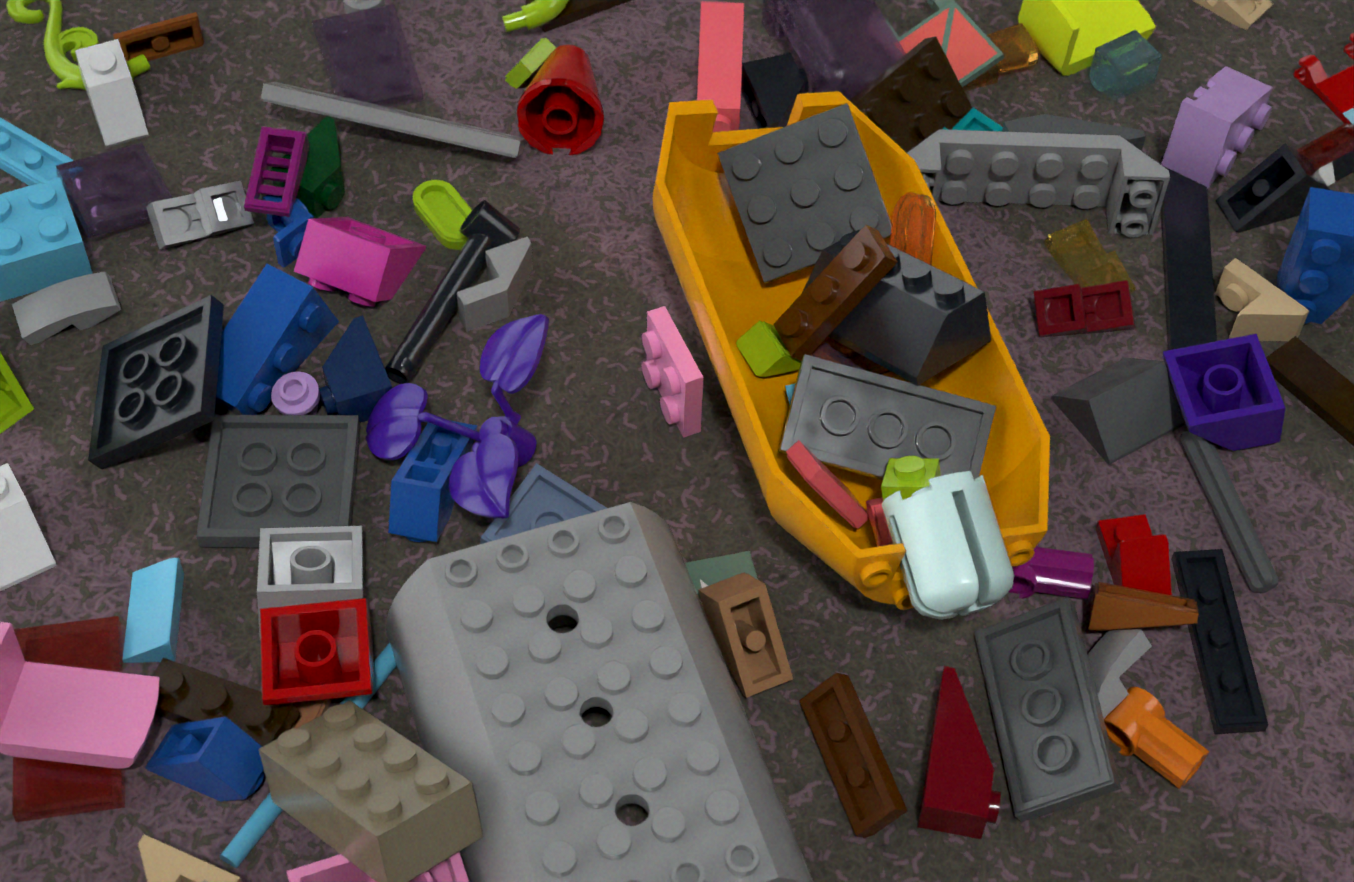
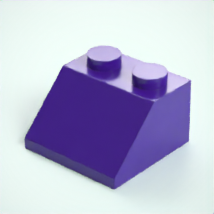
M1257 334L1163 351L1162 357L1190 433L1232 451L1280 442L1286 407Z

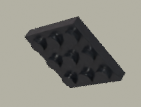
M209 295L102 346L88 457L89 462L100 469H105L214 421L224 311L223 303L214 296Z

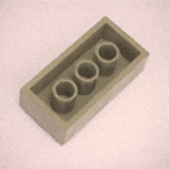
M350 700L344 704L330 707L323 715L299 728L285 731L278 739L259 748L272 802L376 882H409L483 837L472 782Z

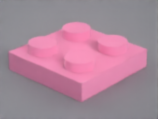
M663 306L647 311V332L642 333V342L647 354V361L642 362L644 379L650 389L658 388L662 396L660 398L661 410L669 425L676 423L683 438L701 432L703 375L666 307Z

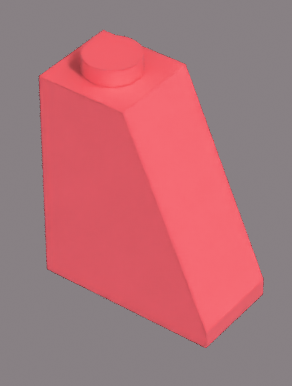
M701 1L697 100L713 99L718 115L712 132L739 130L744 3Z

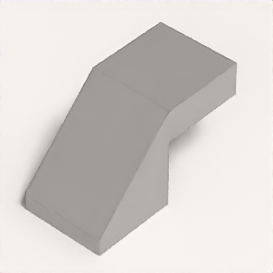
M528 236L485 251L487 278L489 281L457 292L459 319L466 332L509 317L533 270L532 246Z

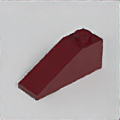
M944 666L938 689L918 827L982 839L986 823L996 824L1001 792L992 790L994 768L954 667Z

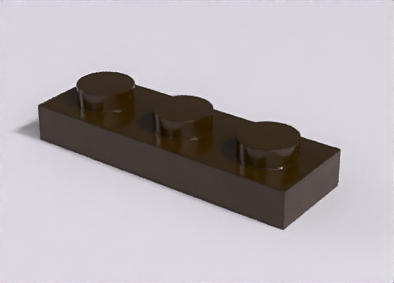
M166 658L161 660L151 675L159 677L156 715L179 724L227 717L262 747L278 739L285 731L290 730L300 715L294 703L263 705L262 692Z

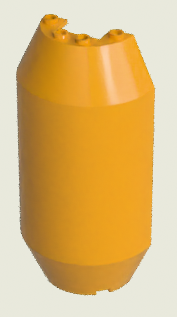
M839 91L797 94L787 126L848 103L896 234L884 239L886 244L977 288L916 161ZM713 99L669 102L653 191L654 216L770 513L782 528L866 597L880 603L895 604L901 610L914 608L911 604L900 568V563L906 553L903 543L877 547L870 519L860 528L853 527L805 481L786 457L788 454L778 452L790 408L785 386L796 383L799 370L768 377H758L754 374L736 345L737 340L759 320L773 325L802 294L815 267L814 265L772 282L764 283L718 156V152L783 127L712 132L718 115ZM987 308L991 341L920 385L996 406L979 476L983 475L1011 566L1015 567L1032 559L1035 554L1034 548L1048 531L1050 435ZM827 337L810 355L910 382L830 337ZM825 465L851 491L866 511V501L882 497L881 485L883 480Z

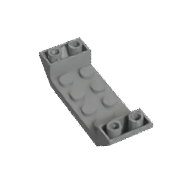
M939 129L907 153L916 161L935 202L944 201L952 205L962 202H987L993 206L1021 203L1032 204L1036 207L1076 205L1082 209L1106 206L1108 232L1124 234L1127 237H1139L1144 234L1153 235L1170 179L1169 170L1120 135Z

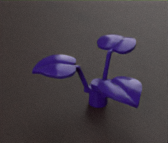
M538 314L509 322L491 335L483 349L480 359V374L483 379L493 383L491 392L505 416L487 419L481 426L480 432H477L434 414L423 412L428 399L426 390L412 383L400 384L386 392L378 400L370 414L366 428L367 435L365 436L370 451L383 460H396L405 456L414 447L420 436L421 422H429L477 441L472 446L473 452L462 455L453 465L449 478L450 494L458 505L471 513L489 518H509L510 494L516 477L517 467L523 466L532 458L536 449V438L531 432L518 425L521 415L511 408L503 394V390L511 394L517 393L532 378L545 345L549 318Z

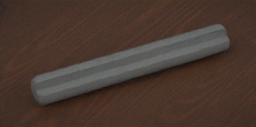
M1189 430L1182 433L1180 442L1250 590L1262 594L1277 587L1278 576L1213 442L1192 434Z

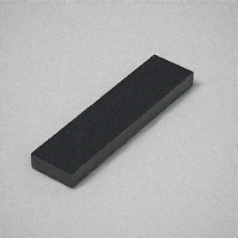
M1223 549L1174 552L1171 560L1180 597L1195 600L1199 611L1197 623L1187 625L1214 735L1266 731L1269 724Z

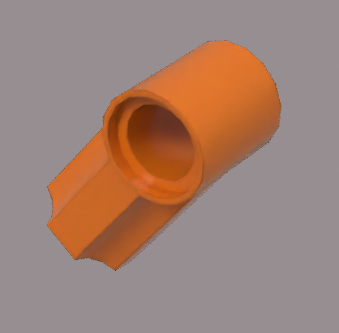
M1136 686L1129 687L1127 689L1129 695L1104 718L1109 740L1121 748L1119 751L1121 755L1131 756L1135 754L1180 789L1197 772L1210 751L1166 719L1163 706L1151 693Z

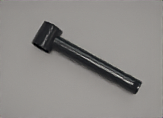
M486 200L481 201L462 223L459 232L468 238L409 329L403 342L386 365L385 370L388 378L393 382L404 384L411 381L423 362L425 355L428 354L458 306L457 292L470 288L485 264V251L513 242L519 235L520 228Z

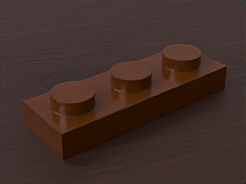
M865 225L773 324L791 357L802 361V357L805 354L811 355L896 265L898 261L877 229Z
M836 672L799 701L854 833L857 837L866 838L875 835L908 810L849 675Z

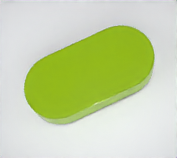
M442 180L423 182L413 192V207L416 214L443 246L449 249L461 250L468 238L459 232V229L472 209L450 183Z

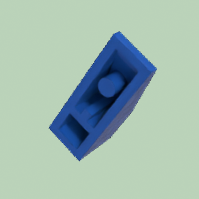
M452 421L454 423L477 431L478 425ZM427 423L416 444L410 450L391 481L388 533L405 536V538L414 542H437L450 519L455 503L449 490L451 470L458 458L471 451L473 439L432 423Z

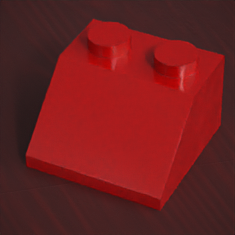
M366 598L260 608L263 705L372 694L374 682L373 643Z

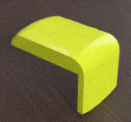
M1023 0L1018 17L1019 25L1034 46L1064 76L1072 75L1143 43L1156 28L1150 15L1138 0Z

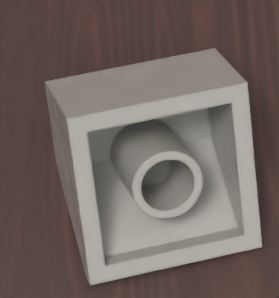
M362 526L260 528L257 579L260 640V608L364 598Z

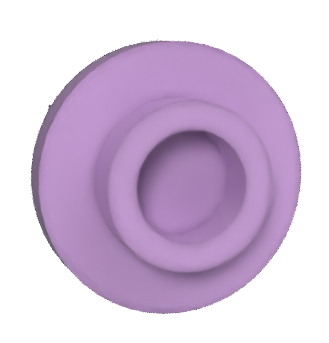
M291 372L276 381L272 388L271 399L277 411L283 415H316L320 403L319 386L311 375L304 372Z

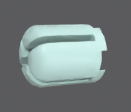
M971 471L951 473L929 479L930 486L914 492L912 497L902 500L900 490L885 498L881 505L893 544L903 543L906 549V553L900 563V568L911 604L920 615L942 620L953 618L958 614L968 615L1000 601L1013 587L1014 572L983 475L974 480Z

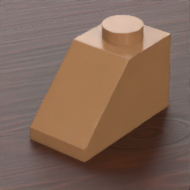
M743 572L698 590L706 617L721 654L743 696L746 698L793 679L765 583Z

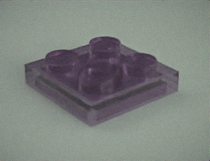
M142 142L56 165L57 178H61L66 195L89 238L148 222L150 218L146 206L151 202L173 198Z

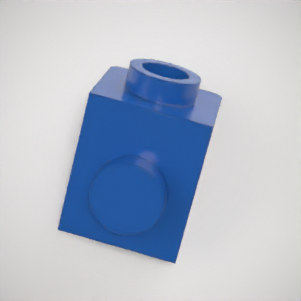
M265 195L263 200L281 203L283 196ZM297 198L295 199L290 217L266 214L268 225L278 232L274 235L273 241L278 264L283 268L298 258L308 219H314L306 206Z

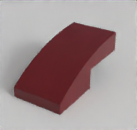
M1128 280L1088 287L1073 284L1033 291L1040 337L1113 332L1136 328Z

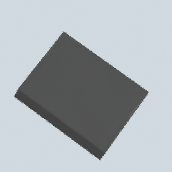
M1126 357L1051 396V400L1108 465L1184 425V419L1164 361Z

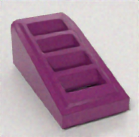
M261 127L244 203L245 211L286 217L291 216L310 148L306 132ZM273 152L290 154L291 159L272 157ZM273 166L289 169L288 173L268 171V168ZM264 180L286 182L285 188L263 185ZM260 194L283 197L280 203L259 200Z

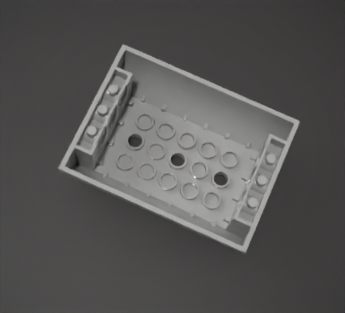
M628 502L430 558L401 587L388 612L386 634L393 651L422 749L471 781L483 837L459 851L469 882H813L673 532L666 521L657 513L644 506ZM565 624L567 626L577 624L575 629L568 633H557L551 629ZM591 707H602L610 712L612 718L604 726L592 727L581 719V715ZM635 803L647 811L648 817L639 825L629 826L619 821L616 812L625 804Z

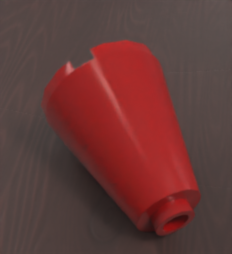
M561 45L551 52L520 97L517 105L520 134L532 147L545 154L553 155L552 148L571 149L569 155H577L592 147L601 135L604 111L590 59L584 50L574 45Z

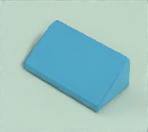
M169 558L133 572L123 663L161 662L163 658L175 661L184 572L179 558Z

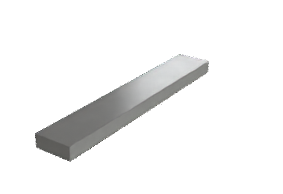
M263 83L261 99L264 102L513 158L523 154L526 140L519 136L283 83Z

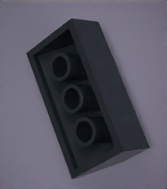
M860 230L844 235L838 242L822 250L804 290ZM888 245L898 262L828 337L918 386L991 341L985 292Z

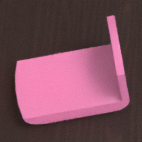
M0 622V753L14 757L123 769L130 767L144 747L153 725L158 703L159 677L26 662L12 624Z

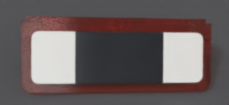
M1345 123L1296 150L1310 160L1327 186L1354 173V125Z

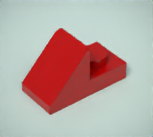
M1145 514L1098 520L1096 532L1114 585L1172 595L1167 536L1165 534L1153 536Z

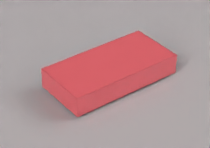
M799 440L786 451L788 454L786 457L805 481L853 527L860 528L870 519L868 512L851 491Z

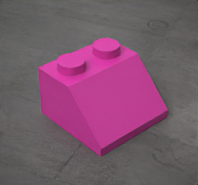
M349 217L308 219L294 272L309 277L308 284L326 291H335V288L350 292L349 300L366 306H375L376 302L392 300L425 251L426 246Z

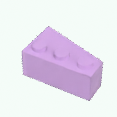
M1227 66L1209 79L1206 85L1209 87L1208 90L1201 86L1196 89L1193 96L1198 99L1192 100L1186 97L1182 100L1161 164L1206 186L1207 189L1218 175L1225 177L1229 173L1235 162L1236 152H1245L1253 138L1254 128L1261 130L1272 111V107L1267 105L1273 87Z

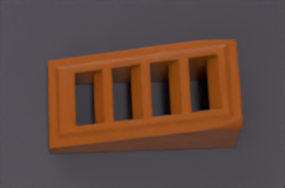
M1098 582L1095 583L1088 630L1103 631L1196 624L1199 611L1197 602L1193 599Z

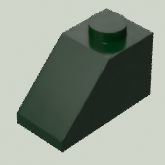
M328 115L307 134L310 148L296 196L315 219L319 218L327 209L332 210L336 208L342 201L345 193L335 120ZM286 154L282 158L291 159V155ZM272 167L270 171L288 173L289 168ZM273 181V186L285 188L286 182Z

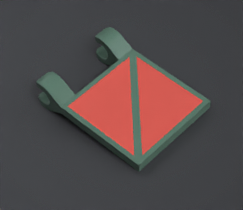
M927 0L929 6L937 12L900 37H898L890 23L883 16L878 17L869 24L870 29L873 31V39L883 50L887 51L895 62L925 38L937 37L962 87L1004 59V54L954 0Z

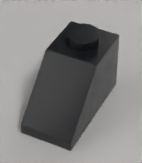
M791 52L742 63L741 94L757 128L786 127L797 94H804L809 91L805 70L803 68L798 69Z
M1284 143L1215 201L1235 231L1240 233L1300 216L1310 187L1330 189L1310 160Z

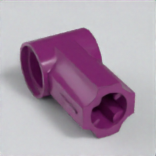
M1037 545L1034 548L1035 554L1032 559L1022 565L1012 567L1014 580L1013 587L1009 590V593H1017L1019 598H1028L1035 592L1088 599L1094 573V558L1092 554L1042 548Z

